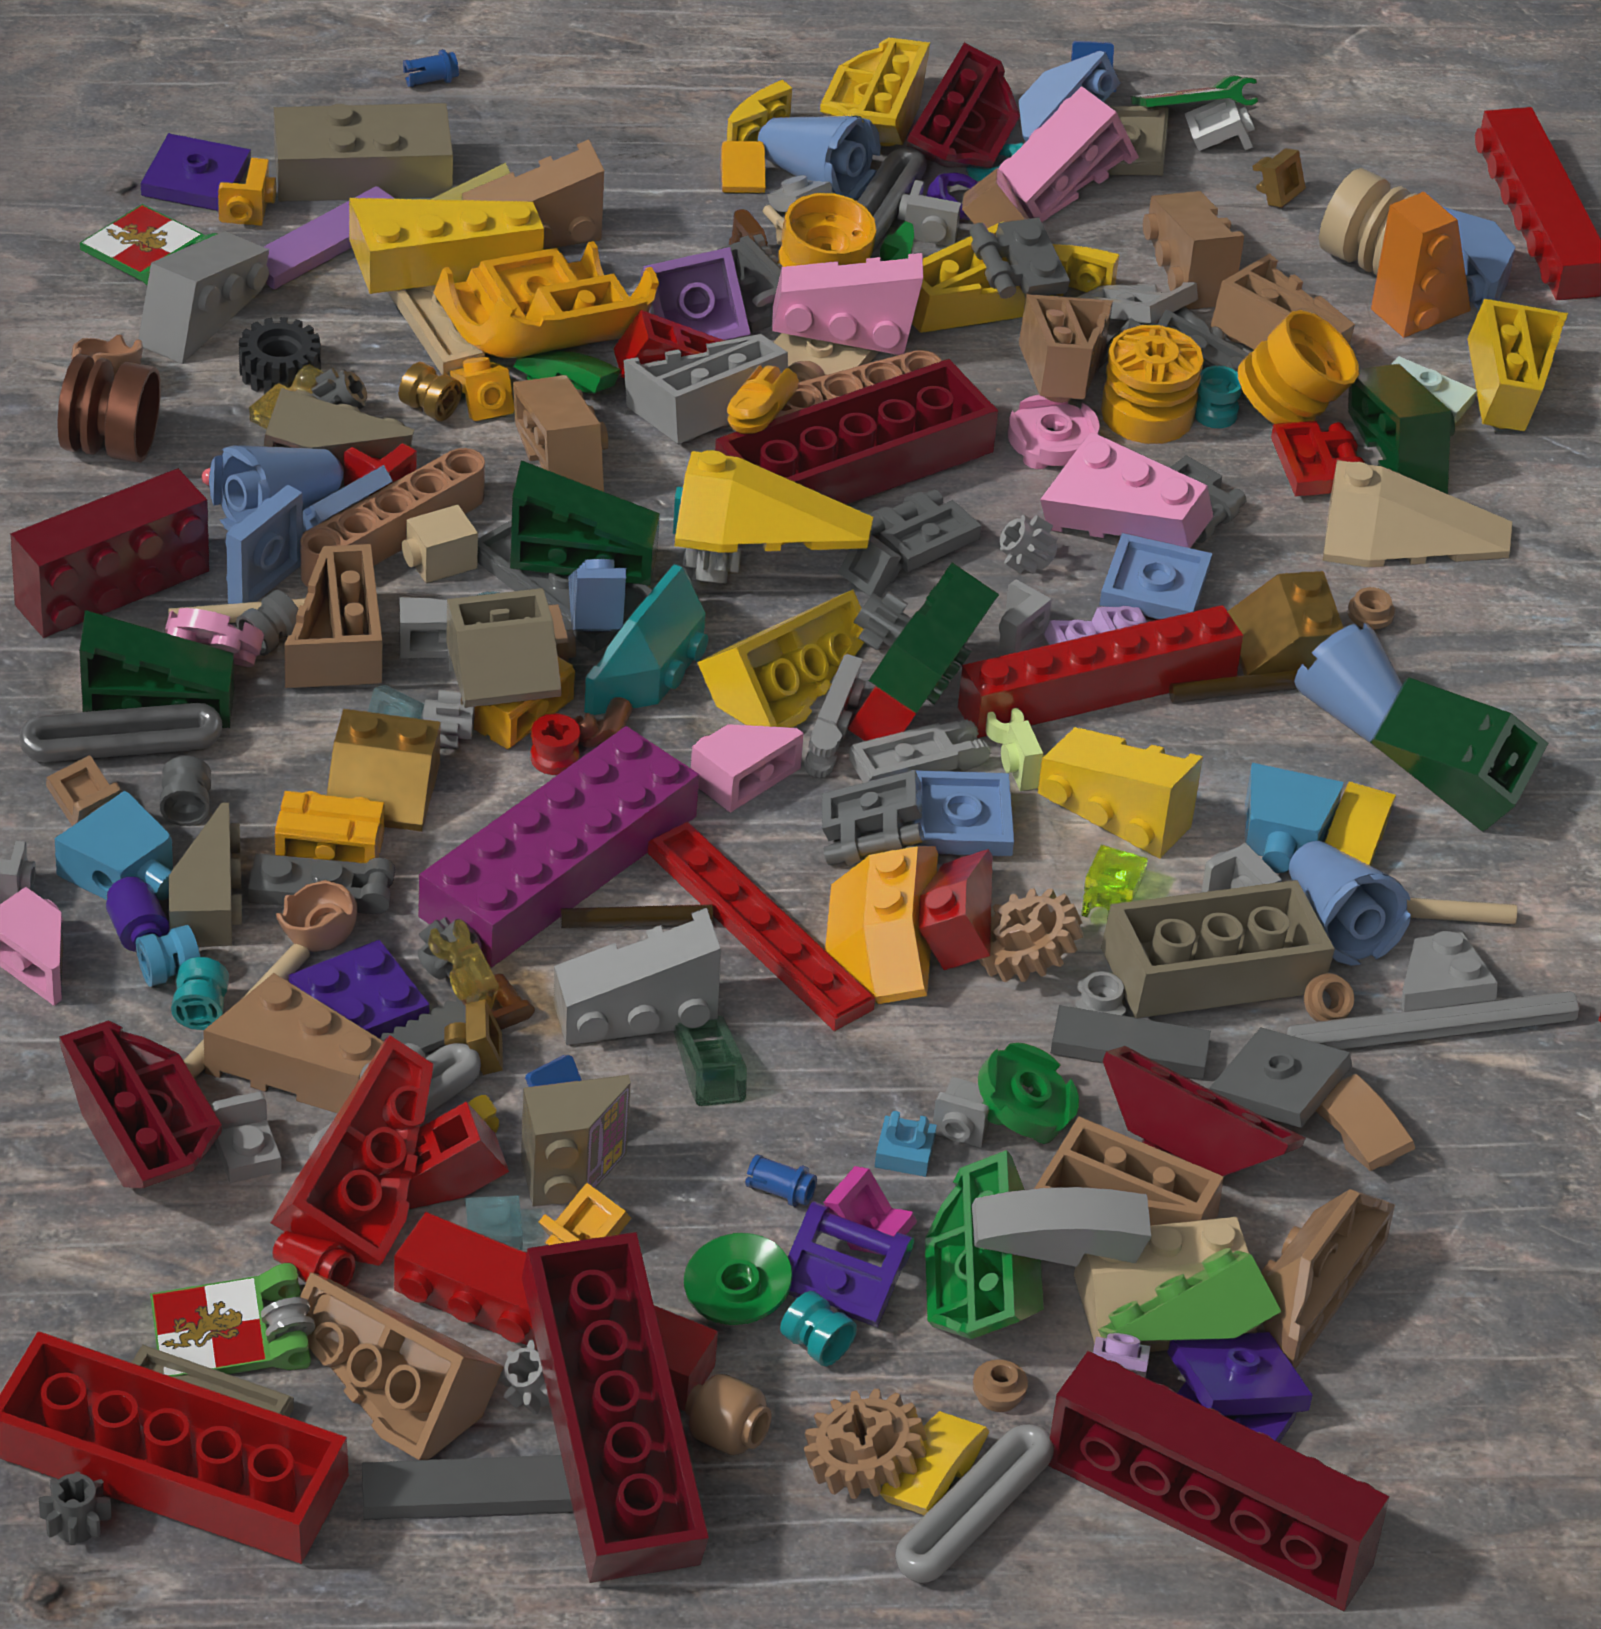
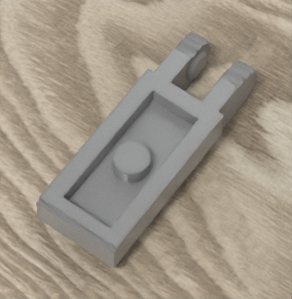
M849 654L843 656L810 736L809 750L804 762L805 772H808L809 776L811 775L813 778H825L834 769L837 760L835 752H837L841 739L845 740L853 716V712L848 711L849 706L858 708L866 685L865 680L859 679L863 661L861 658Z
M966 719L943 725L936 723L853 744L850 747L849 760L862 782L865 783L911 770L949 771L957 769V767L963 771L969 770L974 766L978 767L987 762L986 760L990 758L991 749L984 740H976V736L979 734L977 732L978 729L971 720L968 721Z

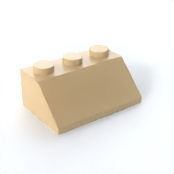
M1229 1217L1150 1226L1151 1238L1136 1263L1085 1253L1078 1266L1075 1267L1074 1277L1094 1344L1096 1337H1101L1098 1329L1111 1322L1108 1315L1117 1308L1132 1301H1137L1139 1306L1158 1296L1155 1288L1161 1283L1181 1274H1184L1185 1278L1188 1279L1204 1269L1202 1265L1203 1260L1220 1250L1231 1248L1232 1252L1238 1250L1249 1253L1238 1218ZM1257 1327L1245 1333H1257ZM1170 1340L1140 1341V1344L1150 1346V1352L1168 1350Z

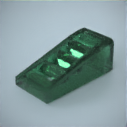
M718 1016V1019L708 1020L704 1025L696 1028H688L682 1023L675 1025V1031L673 1032L696 1104L698 1106L743 1102L746 1099L747 1066L724 1017ZM717 1037V1040L698 1041V1042H694V1041H693V1040H696V1039Z

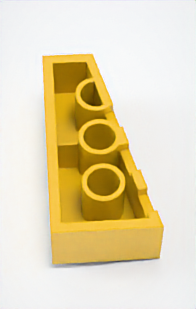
M349 198V241L370 294L437 285L442 269L445 267L451 269L454 283L467 281L470 270L478 268L481 261L544 249V227L533 202Z

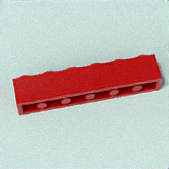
M1533 108L1485 110L1481 128H1478L1475 133L1476 149L1478 153L1483 154L1488 164L1489 175L1492 179L1496 180L1501 190L1502 201L1505 205L1509 206L1514 216L1515 227L1518 231L1522 232L1527 242L1528 253L1531 257L1535 258L1540 268L1543 283L1548 284L1555 300L1601 297V239Z
M1224 605L964 664L962 665L957 707L965 720H971L975 724L979 733L976 737L981 738L987 736L986 722L988 712H994L999 722L1010 723L1012 709L1018 708L1024 715V721L1028 720L1030 726L1168 694L1171 683L1237 676L1244 635Z
M425 1212L394 1255V1291L403 1294L414 1302L425 1303L449 1313L462 1322H471L495 1332L510 1342L521 1343L526 1346L529 1340H533L536 1343L522 1281L527 1253ZM654 1305L678 1409L685 1411V1404L691 1390L698 1384L703 1385L715 1367L718 1331Z

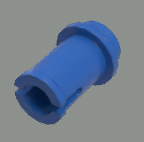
M445 49L439 50L438 55L403 60L404 74L410 73L408 74L409 77H405L408 87L443 79L445 83H450L452 78L459 76V67L455 53H447Z
M757 1154L752 1159L747 1174L753 1175V1178L747 1177L745 1181L747 1187L756 1188L785 1198L788 1201V1205L796 1207L799 1203L803 1205L809 1204L816 1189L817 1176L811 1174L807 1166L802 1165L796 1169Z

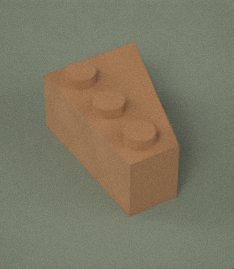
M1078 1116L1034 1189L1082 1187L1146 1194L1150 1226L1216 1219L1219 1212L1224 1176Z

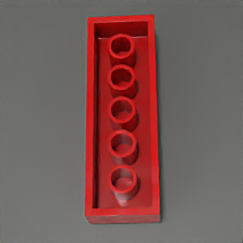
M40 1331L36 1333L0 1393V1459L57 1479L68 1474H74L75 1472H80V1474L89 1477L93 1482L101 1479L105 1496L300 1564L304 1561L349 1477L346 1436Z

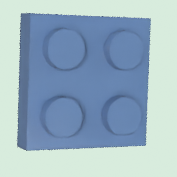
M286 485L274 496L264 500L260 507L244 520L235 523L226 533L228 604L257 602L301 566L300 540L303 535V498L301 491Z
M1122 533L1101 591L1099 605L1105 607H1139L1144 616L1157 619L1194 612L1197 609L1210 570L1212 553Z
M915 770L922 785V818L913 820L912 824L920 823L924 834V842L914 844L913 847L936 846L938 854L971 855L989 849L992 856L1013 855L1014 833L1009 773Z

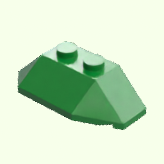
M1007 1150L959 1169L953 1181L956 1186L942 1203L925 1237L927 1321L934 1328L969 1339H974L1020 1322L1044 1310L1040 1259L975 1247L972 1204L975 1198L1025 1190L1013 1158Z

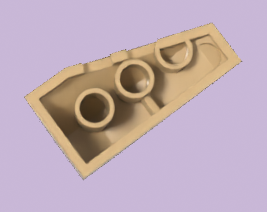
M1337 460L1329 502L1323 561L1369 568L1384 567L1385 560L1408 558L1410 565L1425 564L1426 558L1431 556L1447 555L1456 562L1509 558L1512 521L1387 468L1367 465L1362 462Z

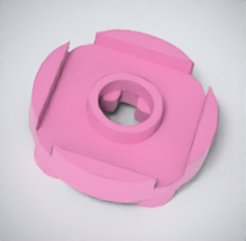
M1034 395L1021 401L1019 410L1015 413L1011 412L1008 425V439L1011 446L1019 454L1023 455V462L1030 468L1043 469L1048 465L1065 466L1090 432L1099 435L1100 424L1095 412L1084 403H1082L1080 409L1068 404V402H1053L1043 396ZM1047 428H1054L1055 431L1047 430Z
M179 608L178 615L173 610L170 611L165 628V633L233 652L234 664L245 667L254 666L256 656L260 655L264 639V633L249 623L244 622L243 630L241 631L229 624L230 616L193 608Z

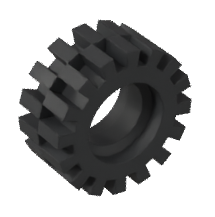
M271 317L264 319L263 326L256 321L251 324V330L246 328L242 332V338H239L240 376L242 375V381L245 385L251 383L252 390L258 392L261 388H264V395L272 396L273 391H281V388L303 391V386L310 389L314 386L315 378L320 376V337L318 333L314 334V328L310 325L303 328V321L295 319L293 324H288V317H280V323H274Z

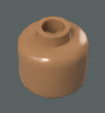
M716 1374L703 1385H696L691 1390L685 1404V1413L690 1416L689 1428L691 1435L699 1442L728 1455H739L749 1448L755 1449L764 1440L771 1423L772 1414L771 1410L767 1407L765 1394L757 1387L727 1374Z

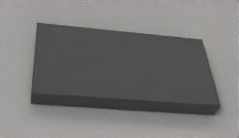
M512 520L478 538L477 563L514 591L543 588L548 605L559 604L565 630L572 629L568 575L510 568ZM625 583L623 625L652 591L647 585ZM619 631L573 632L578 641L596 653L608 646Z

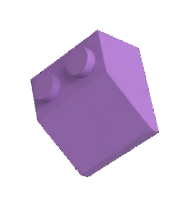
M731 247L643 266L640 271L641 277L645 268L652 267L659 281L654 301L649 310L651 314L722 340L750 335Z

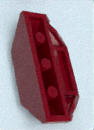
M964 42L907 139V147L922 152L927 160L934 161L943 167L992 168L1020 118L1012 90L1004 77L1005 70L1002 61Z
M109 1020L59 1036L60 1047L82 1116L123 1187L146 1188L195 1170L221 1134L222 1124L179 1053L143 1036L124 1032L122 1026Z
M1127 1046L1106 1051L1102 1061L1127 1130L1143 1138L1142 1143L1168 1154L1172 1153L1185 1161L1221 1176L1301 1148L1304 1144L1305 1137L1176 1073Z

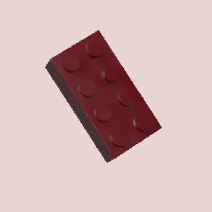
M179 468L10 533L15 606L43 638L83 623L85 610L102 615L209 572L208 500Z

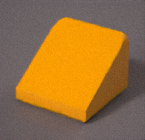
M724 141L722 143L720 162L722 192L765 193V146L763 142Z

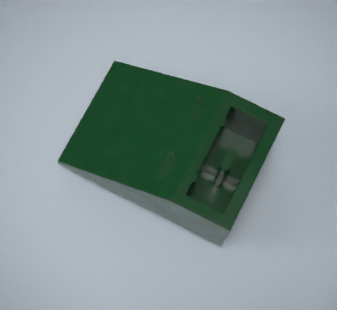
M1410 677L1404 681L1370 741L1371 744L1482 832L1516 806L1549 744L1510 712Z

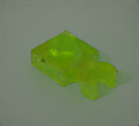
M1101 844L1086 875L1084 891L1086 892L1083 896L1081 915L1088 917L1091 909L1095 907H1103L1108 910L1109 914L1111 904L1132 902L1146 874L1148 858Z

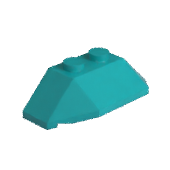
M675 564L669 569L623 625L607 647L601 661L596 666L594 665L587 674L585 683V713L592 715L604 714L610 701L615 697L625 698L632 704L633 708L659 704L671 688L676 689L680 685L685 670L693 660L699 661L702 658L708 645V635L704 634L706 613L686 569Z

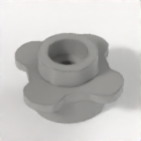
M1094 972L1078 982L1081 999L1076 1001L1075 1008L1125 1016L1126 1008L1122 1005V999L1125 998L1123 994L1124 985L1116 975L1109 972Z

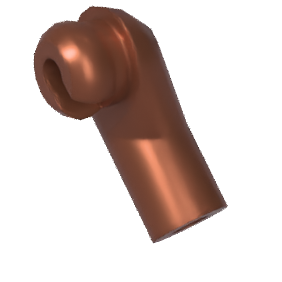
M615 697L610 701L603 719L596 721L594 715L589 713L585 714V719L578 715L574 719L580 728L578 744L588 748L598 746L623 729L632 713V704L625 698Z

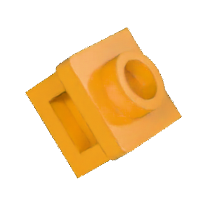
M251 158L246 184L227 182L219 184L218 208L220 222L263 225L267 203L274 204L276 198V177H269V159Z
M479 357L463 361V368L450 370V376L459 380L462 384V393L466 395L468 414L471 420L479 421L514 412L515 408L508 368L490 362L489 357Z
M586 1183L555 1221L544 1214L538 1223L549 1235L545 1245L619 1235L632 1218L624 1209Z

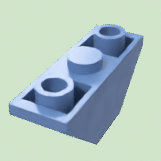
M1097 51L1043 72L1018 101L1022 134L1025 142L1028 141L1030 135L1036 129L1040 128L1059 109L1063 101L1070 98L1081 86L1102 102H1105L1121 84L1106 52Z
M1443 207L1458 220L1469 301L1479 311L1484 298L1500 300L1509 282L1516 247L1494 221Z
M592 559L585 560V563H582L579 569H576L569 576L571 626L573 631L621 630L624 618L626 568H614V560Z

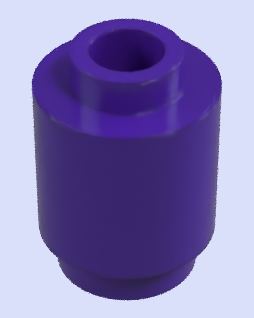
M125 877L116 881L109 888L106 910L124 948L137 952V937L148 934H155L158 937L168 935L170 929L169 922L153 888L138 877Z

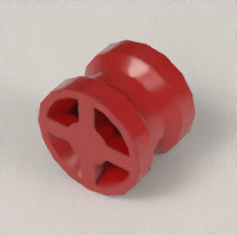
M555 713L539 717L533 723L531 728L533 745L530 751L532 765L538 771L544 774L558 775L579 760L577 745L580 740V728L573 718Z

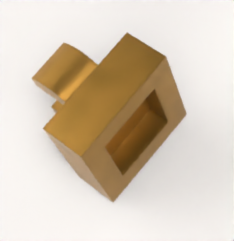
M1285 148L1275 157H1264L1252 166L1253 171L1262 172L1263 180L1256 185V189L1266 194L1269 206L1283 207L1306 189L1299 150Z
M483 999L465 1004L466 1023L455 1022L444 1027L445 1045L454 1043L467 1044L469 1049L477 1051L480 1056V1070L483 1075L503 1071L502 1031L486 1000Z

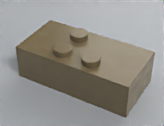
M446 103L334 104L331 106L274 107V154L279 202L349 200V198H355L375 186L393 198H430L452 189L453 151Z
M1298 880L1111 904L1101 945L1102 952L1113 974L1124 985L1123 994L1135 1018L1304 995L1308 983L1314 977L1329 972L1335 950Z

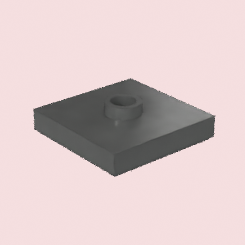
M1260 1027L1210 1086V1090L1263 1117L1302 1128L1352 1067L1351 1053Z

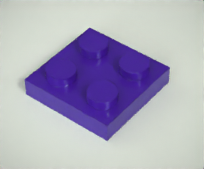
M380 940L289 975V983L379 1039L383 1033H394L395 1027H406L407 1021H419L421 1014H429V1003Z

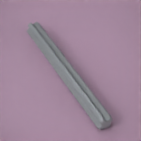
M1566 991L1407 1012L1402 1011L1295 1024L1288 1027L1287 1035L1344 1050L1571 1022L1578 1018L1580 1005L1575 993Z

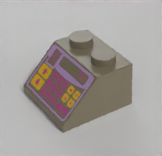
M629 1075L523 1088L521 1162L532 1206L571 1202L586 1183L596 1188L627 1154L631 1087Z

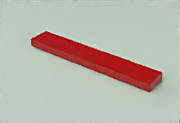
M688 821L648 841V855L700 904H712L713 916L834 1032L874 1010L875 997Z

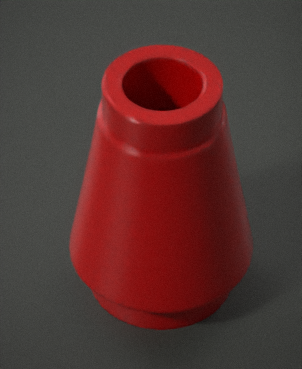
M285 1231L277 1238L273 1247L272 1254L274 1260L281 1264L291 1263L295 1265L298 1277L305 1283L311 1272L317 1273L344 1287H347L353 1277L356 1264L355 1258L342 1243Z

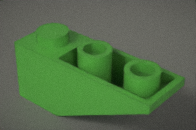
M1226 1248L1203 1260L1202 1265L1204 1269L1188 1279L1185 1278L1184 1274H1181L1161 1283L1155 1288L1158 1296L1139 1306L1137 1301H1132L1117 1308L1108 1315L1111 1322L1098 1329L1101 1337L1107 1338V1335L1111 1333H1121L1134 1336L1140 1341L1228 1339L1242 1335L1282 1311L1252 1254L1238 1250L1232 1252L1231 1248Z

